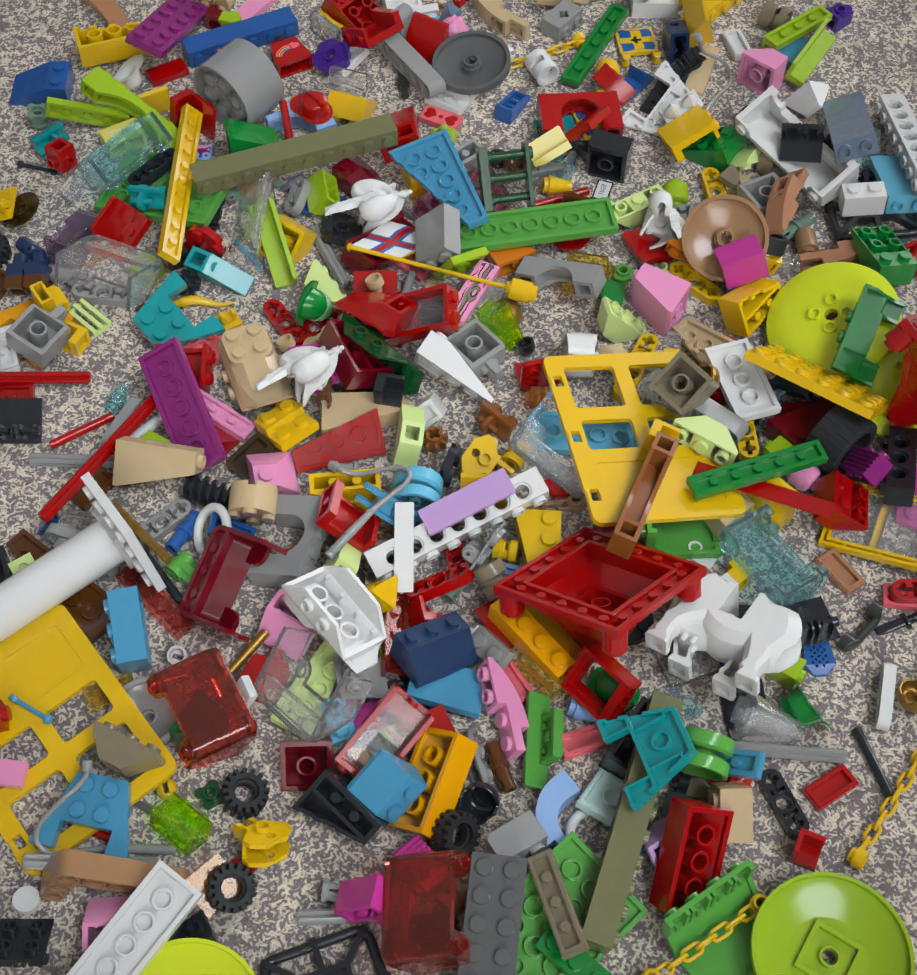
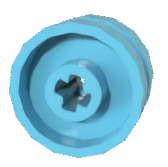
M407 466L412 472V478L408 485L394 495V497L402 502H413L416 511L440 500L444 482L441 475L423 466ZM396 470L393 474L392 491L406 480V471Z

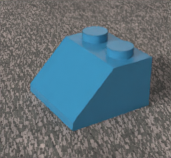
M380 748L347 785V789L376 816L395 824L428 785L415 766Z

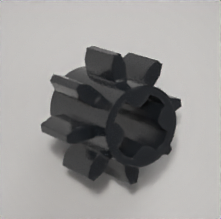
M189 269L181 270L182 275L179 276L186 282L187 289L180 292L179 295L185 294V296L194 295V291H200L201 279L197 272L190 271Z

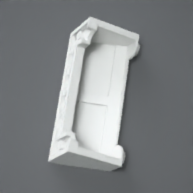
M772 85L735 117V128L740 135H745L786 174L806 168L809 176L802 189L813 203L817 202L822 207L839 196L841 184L858 183L860 165L854 159L837 164L834 151L824 142L821 163L779 161L782 123H803L786 108L785 101L781 102L777 98L779 91Z

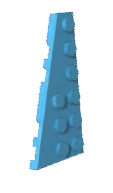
M446 128L388 151L390 158L437 201L460 210V222L469 230L489 222L488 215Z

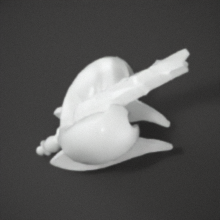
M363 179L357 181L351 187L352 199L325 207V216L359 207L358 225L361 224L363 226V223L367 222L363 229V233L398 215L404 205V198L409 197L412 194V190L407 191L405 189L397 192L395 190L396 183L388 185L380 180Z
M665 190L653 192L649 197V207L640 231V236L645 231V234H652L660 238L658 243L649 247L650 250L667 244L669 239H681L685 220L680 217L679 212L672 207L673 199L669 192Z
M337 345L331 350H327L325 346L320 348L301 346L290 349L280 357V368L271 374L268 373L255 386L259 391L285 376L295 377V397L297 403L300 402L303 392L302 405L305 406L312 393L317 389L322 391L323 387L326 386L336 369L338 355L342 353L344 346Z

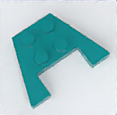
M173 271L132 318L133 323L154 348L155 344H163L173 337L179 338L182 346H184L186 342L197 339L202 341L207 339V336L214 334L219 336L225 332V327L214 315L193 326L174 304L171 298L187 289L186 282L176 271Z
M675 706L643 711L640 715L629 717L622 715L617 716V719L613 720L601 719L596 721L602 738L607 745L628 734H631L648 773L644 778L624 787L631 808L635 812L639 811L698 754Z

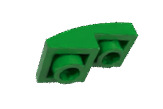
M606 279L607 282L603 287L601 300L606 296L613 302L617 301L622 307L626 284Z

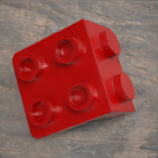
M189 88L170 97V121L175 127H179L181 109L188 103L203 113L200 133L210 140L215 139L216 109L212 104L205 101Z
M111 196L90 226V231L113 244L125 255L130 256L153 221L126 202Z
M545 358L514 364L513 369L520 391L535 390L538 387L549 385L542 366ZM554 380L555 385L561 383L560 380Z

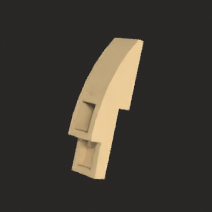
M472 0L478 15L496 32L504 37L511 33L524 41L529 38L530 22L504 9L505 2L501 0Z

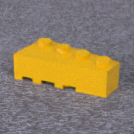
M141 22L126 23L124 27L116 24H108L107 28H97V25H89V29H80L79 26L72 27L83 68L114 63L115 61L129 59L138 54L151 55L125 42L126 35Z
M525 509L526 511L522 515L513 518L523 566L561 542L562 511Z

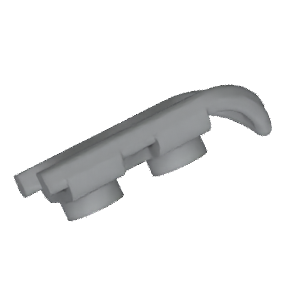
M468 728L463 736L478 743L477 740H474L473 736L477 728ZM478 744L468 774L471 783L486 782L488 784L492 782L493 773L489 767H486L485 763H482L485 751L481 744ZM473 764H476L478 770L476 773H474Z

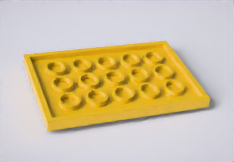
M779 345L755 347L754 349L746 350L743 359L869 420L887 413V408L890 404L887 402V397L879 393L872 395L866 392V387L858 383H854V385L845 382L846 378L837 373L831 375L825 372V367L816 363L810 365L800 355L794 353L789 355L785 353L786 349Z

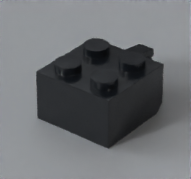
M594 129L589 141H576L573 154L587 159L586 173L588 175L624 184L630 169L634 138Z

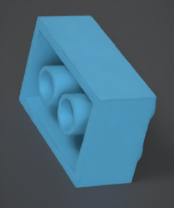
M137 586L106 591L107 599L103 600L105 614L108 615V619L111 621V623L107 624L109 639L111 638L112 645H114V647L110 648L112 663L115 664L116 669H120L123 675L153 670L143 599Z

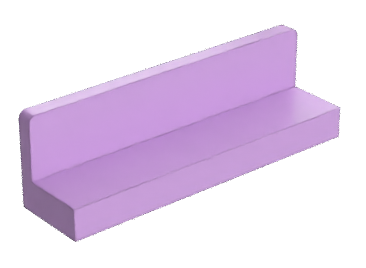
M501 468L417 512L429 535L433 536L515 494L516 490L504 468Z

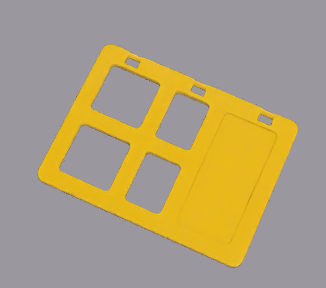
M679 351L548 356L543 361V370L551 388V395L564 435H566L568 441V448L582 492L587 501L590 517L597 526H616L648 453L647 450L642 449L650 431L648 421L655 420V418L659 420L682 418L661 404H642L629 369L665 367ZM610 370L614 376L623 406L578 408L574 403L565 371ZM554 380H560L562 386L556 387ZM628 422L631 425L638 447L593 450L588 445L582 424ZM572 435H578L580 442H574ZM678 445L645 524L741 517L746 511V505L741 492L738 490L695 501L686 480L688 476H692L697 462L719 468L723 466L697 453L686 445ZM597 492L599 501H593L591 493Z
M57 605L0 643V699L5 705L10 707L12 713V720L9 721L10 730L0 733V749L26 730L33 729L48 751L46 758L28 770L23 789L7 787L0 789V834L10 847L22 869L30 876L39 875L43 870L24 869L22 865L23 856L25 853L42 852L29 842L30 837L14 814L12 806L58 772H62L70 784L78 772L82 771L78 758L94 747L96 743L92 724L71 740L63 741L52 723L44 724L40 717L8 699L11 694L46 715L56 710L92 683H97L113 705L112 710L97 721L102 724L108 721L117 728L127 725L132 733L140 739L139 743L145 746L147 743L153 744L161 750L160 755L166 761L162 767L146 771L130 783L131 806L172 777L178 768L173 756L63 605ZM72 825L59 835L55 849H46L51 851L74 849L98 830ZM19 836H22L27 844L21 850L18 849L14 842Z

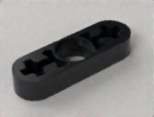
M165 148L128 176V184L152 185L171 170L175 149ZM153 168H158L155 171L149 172Z
M775 769L764 770L761 780H758L759 789L787 837L796 840L799 831L797 829L792 830L793 821L796 825L801 824L802 828L809 830V821L781 773ZM767 777H769L770 780H776L774 788L772 784L765 783ZM778 799H786L790 803L791 808L782 810L777 806L776 801ZM793 812H795V814L793 815V818L791 819L790 815H791Z

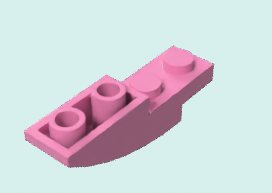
M487 657L477 668V679L480 681L482 691V703L485 705L486 714L496 715L495 723L499 729L500 747L504 752L505 760L515 761L526 750L522 734L530 726L521 699L509 677L492 657Z

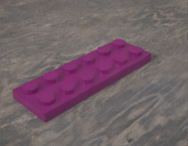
M167 0L128 33L125 42L162 59L205 19L204 15L208 7L193 0Z
M173 337L139 357V363L171 443L204 448L206 465L200 473L228 459L180 339Z

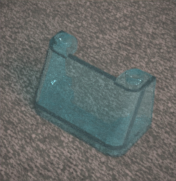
M765 504L724 528L720 535V548L724 553L729 554L760 591L775 604L787 607L814 598L823 591L830 572L823 564L814 568L812 561L808 564L802 561L778 534L780 526L778 524L773 525L771 521L774 511L768 504Z

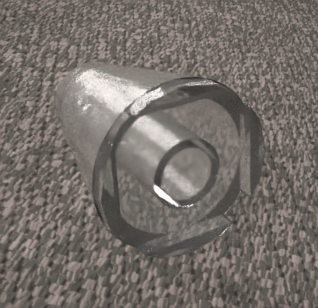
M745 692L747 693L745 697L740 695L737 699L730 717V722L734 723V730L729 729L731 738L739 741L796 745L797 742L799 743L803 739L804 728H802V723L759 694L754 696Z

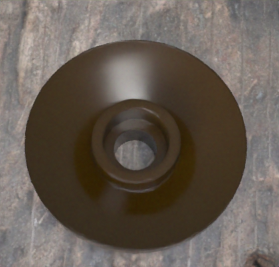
M33 192L18 195L15 201L12 219L4 220L5 224L9 227H17L29 221L38 209V196Z

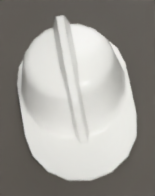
M138 54L129 58L113 77L119 83H123L132 93L142 83L139 68L144 62V56Z

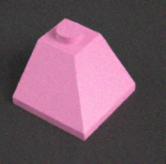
M291 451L246 455L250 484H256V480L264 481L277 486L278 494H299Z

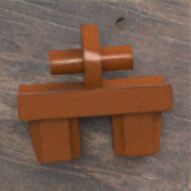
M486 400L481 402L480 411L475 418L481 424L480 432L483 434L491 432L504 443L510 439L511 433L517 427L518 419L514 416L506 417L503 415L502 407L496 402L493 404H489Z

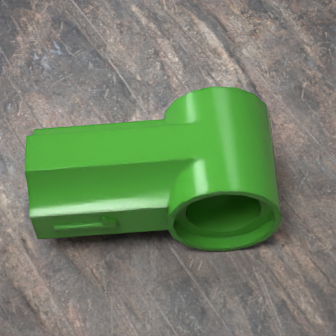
M182 550L164 568L172 579L176 582L182 581L188 586L197 564L189 553Z

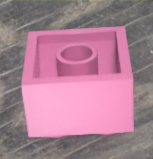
M772 48L744 50L741 55L736 82L759 94L764 93L772 85L778 90L783 83L788 56Z

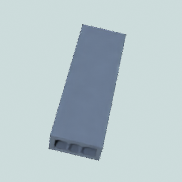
M862 91L824 101L823 111L837 164L880 152L876 133Z

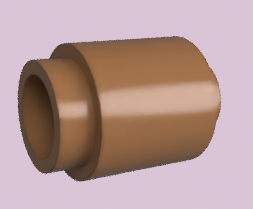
M810 227L799 228L794 237L798 254L819 251L815 232Z

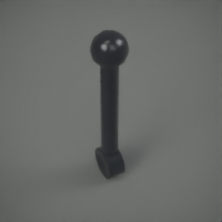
M22 160L17 162L18 168L25 167L44 171L53 176L58 173V171L51 168L26 164Z

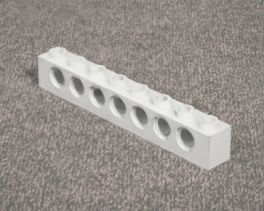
M881 94L879 102L875 105V113L879 116L880 123L885 128V134L889 137L890 144L895 149L896 157L901 162V168H904L906 178L910 181L912 190L917 195V119L904 94Z
M535 466L510 479L516 492L525 490L529 493L528 497L520 499L515 493L503 499L502 501L508 504L505 509L500 510L492 505L482 510L486 514L483 520H476L472 515L460 521L465 525L464 529L454 531L451 526L439 532L444 536L440 542H433L430 539L431 536L424 523L414 527V544L417 543L422 546L420 552L414 553V569L419 566V562L425 559L431 561L440 555L439 552L447 548L449 550L457 548L462 544L461 541L467 538H477L483 534L482 530L490 526L491 528H496L504 522V519L513 516V518L518 517L526 511V508L532 505L537 507L547 501L546 498L549 497V489L537 467ZM394 538L364 552L377 581L394 576V564L387 562L389 556L394 554Z

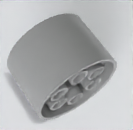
M237 38L232 40L199 65L193 73L197 94L215 107L216 120L223 125L225 118L255 124L275 108L284 97L281 78L272 62L257 46L245 39Z

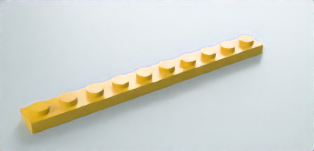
M188 103L181 109L157 252L158 256L173 265L179 263L181 258L192 188L189 164L196 162L203 113Z

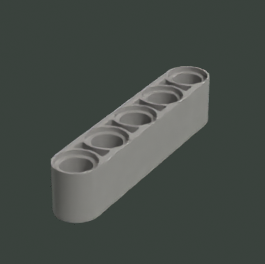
M399 32L377 44L381 53L424 98L430 99L446 92L444 79Z
M654 369L641 384V389L646 396L680 417L707 415L727 426L735 446L749 430L748 423L743 418L710 398L687 414L680 415L649 386L663 369Z

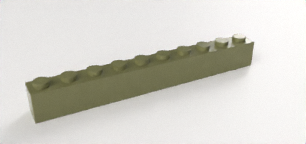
M390 113L192 163L189 164L191 178L199 197L398 145V130Z
M654 690L648 698L645 711L675 706L683 720L685 711L681 709L684 701ZM634 745L581 921V927L589 948L605 955L612 948L616 949L619 944L621 932H618L620 921H625L629 906H626L625 903L627 896L631 897L635 889L636 881L633 880L635 870L639 871L643 861V855L640 854L642 845L646 846L651 831L647 827L649 820L653 821L658 806L654 805L656 796L660 797L663 791L662 788L639 811L635 812L631 808L624 787L648 775L636 745Z

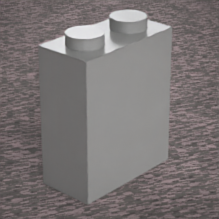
M442 203L415 220L416 262L440 267L450 257L461 254L460 210Z

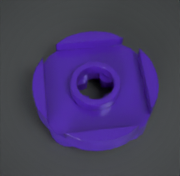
M337 39L326 40L317 46L318 50L315 54L314 52L312 53V61L315 68L324 76L341 69H346L351 64V51L345 41L342 43L338 42Z

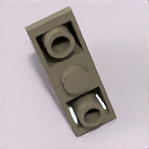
M96 720L93 721L92 728L98 758L106 767L125 777H131L162 767L166 761L160 755L161 750L153 744L147 743L145 746L139 743L140 739L129 732H126L125 735L118 732V728L108 721H105L104 724Z

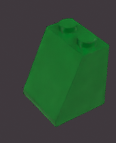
M230 118L224 119L229 154L282 141L281 135L277 136L275 128Z

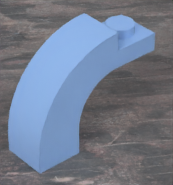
M287 103L292 128H303L313 133L337 127L333 117L323 124L309 123L290 109V103ZM281 111L265 116L267 127L275 128L276 133L284 131Z
M565 770L554 776L544 786L537 800L534 816L548 835L546 850L549 848L554 849L566 837L559 827L558 816L563 809L578 799L580 793L579 787Z

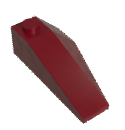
M345 158L331 167L332 175L337 179L338 189L351 199V187L357 181L363 179L382 181L378 173L361 160ZM400 211L399 214L396 215V216H395L393 219H391L390 221H392V220H394V219H396V218H399V217H401V216L404 217L403 212Z
M402 216L391 221L415 228L413 224ZM376 228L346 240L340 261L350 270H370L391 261L390 259L355 250L348 251L346 248L348 243L354 244L360 241Z

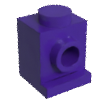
M839 2L831 8H825L833 14L832 20L835 19V22L830 21L826 25L834 33L851 24L854 12L850 5H843Z

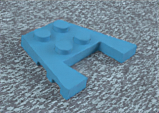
M83 771L78 772L61 797L80 781L84 774ZM89 773L86 782L45 821L40 829V843L43 847L55 849L63 824L68 823L111 833L104 855L130 859L128 845L130 843L131 784L129 781ZM34 833L32 834L29 842L33 845H35Z

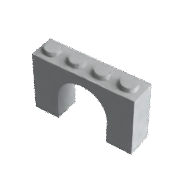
M278 494L275 517L277 526L302 528L305 530L300 542L290 549L286 556L282 554H269L267 561L262 565H250L247 576L255 586L282 588L281 585L313 571L316 560L320 557L322 544L328 535L327 531L315 524L321 496Z

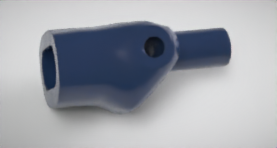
M20 237L16 241V248L22 254L29 256L28 261L32 262L34 252H43L47 255L42 247L27 237ZM47 256V265H49L51 259Z

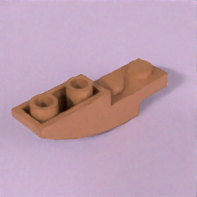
M806 168L790 172L786 176L776 179L769 195L765 214L769 235L783 233L799 207L795 199L809 176Z
M843 240L836 243L835 249L798 254L795 269L797 274L811 267L825 263L850 262L860 264L853 240Z

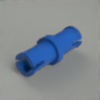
M191 510L183 523L176 526V532L165 543V548L170 553L178 554L184 543L193 537L195 521L199 514L198 511Z

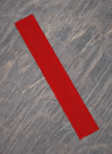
M698 461L692 475L719 467ZM764 481L736 489L831 519L836 503Z

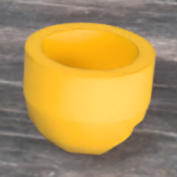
M169 778L156 788L160 799L170 800L176 796L178 789L175 781ZM168 783L170 792H164L163 784Z

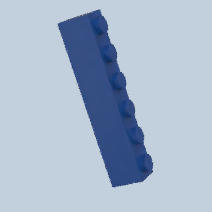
M287 6L183 38L181 40L182 52L189 66L193 68L201 65L214 55L218 49H222L237 38L245 39L255 46L261 47L273 43L274 38L277 36H282L286 39L299 35L298 20L290 7Z

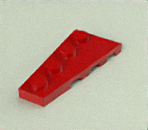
M377 408L291 450L296 473L328 467V463L332 460L338 461L341 464L387 453Z

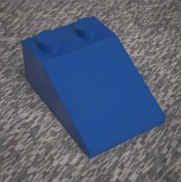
M50 61L15 75L9 104L27 106L30 103L46 104L47 96L70 100L75 80L71 61Z

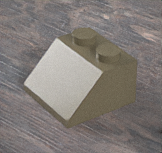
M681 350L649 384L655 392L682 416L705 403L720 386Z

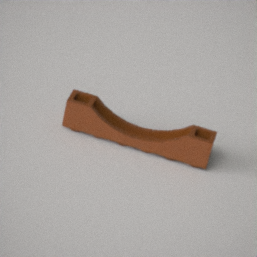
M657 431L606 547L607 551L629 560L680 440Z

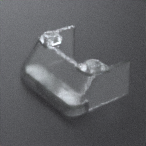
M88 235L55 253L54 286L58 287L69 280L84 285L97 279L127 289L126 310L131 311L149 299L162 269L163 258L155 253L100 235Z
M549 392L513 435L511 448L531 466H536L540 473L570 496L577 499L584 498L585 495L582 492L575 467L543 443L546 439V429L537 421L551 404L553 393Z
M284 626L254 683V688L258 694L257 699L303 741L316 743L356 718L374 683L371 680L343 675L330 701L327 702L306 684L311 676L312 666L310 661L304 657V654L315 634L312 631Z

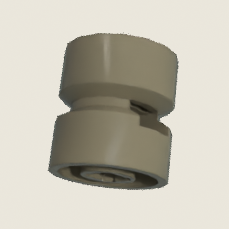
M767 0L759 13L757 24L766 28L771 26L772 30L791 20L793 10L783 6L778 8V4Z
M500 556L482 564L481 567L478 566L472 571L478 583L484 584L482 591L488 602L499 598V596L494 594L493 585L509 576V574L504 573L506 566Z

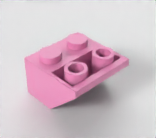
M279 589L265 609L257 634L262 628L265 629L270 636L262 644L269 648L271 646L279 647L284 651V656L298 662L318 632L315 629L304 626L286 605L284 591Z
M130 896L89 898L82 922L83 953Z

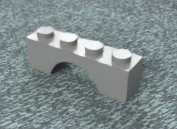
M528 255L524 256L515 271L517 279L533 282L534 285L539 286L538 291L554 282H568L574 286L577 297L591 299L598 298L607 282L602 265Z

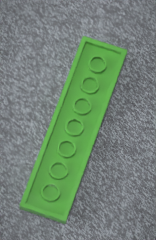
M609 197L487 213L489 222L469 230L460 222L461 254L486 246L488 251L618 234L619 226Z

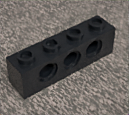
M890 426L889 434L884 435L882 448L887 449L883 451L890 457L888 461L893 465V468L883 478L885 480L880 482L879 494H884L883 504L912 507L916 481L917 428Z

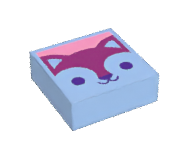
M198 145L196 159H211L213 146Z

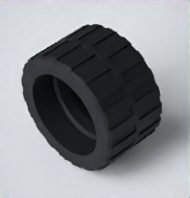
M837 404L818 421L807 436L805 443L817 439L821 443L828 456V461L817 467L824 474L827 475L835 470L845 474L839 467V464L842 463V460H845V456H848V453H851V449H854V446L863 448L870 446L877 433V425L873 421Z

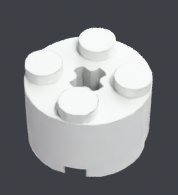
M564 332L560 347H563L562 354H559V356L599 354L595 352L597 334ZM594 370L565 371L566 377L593 378Z

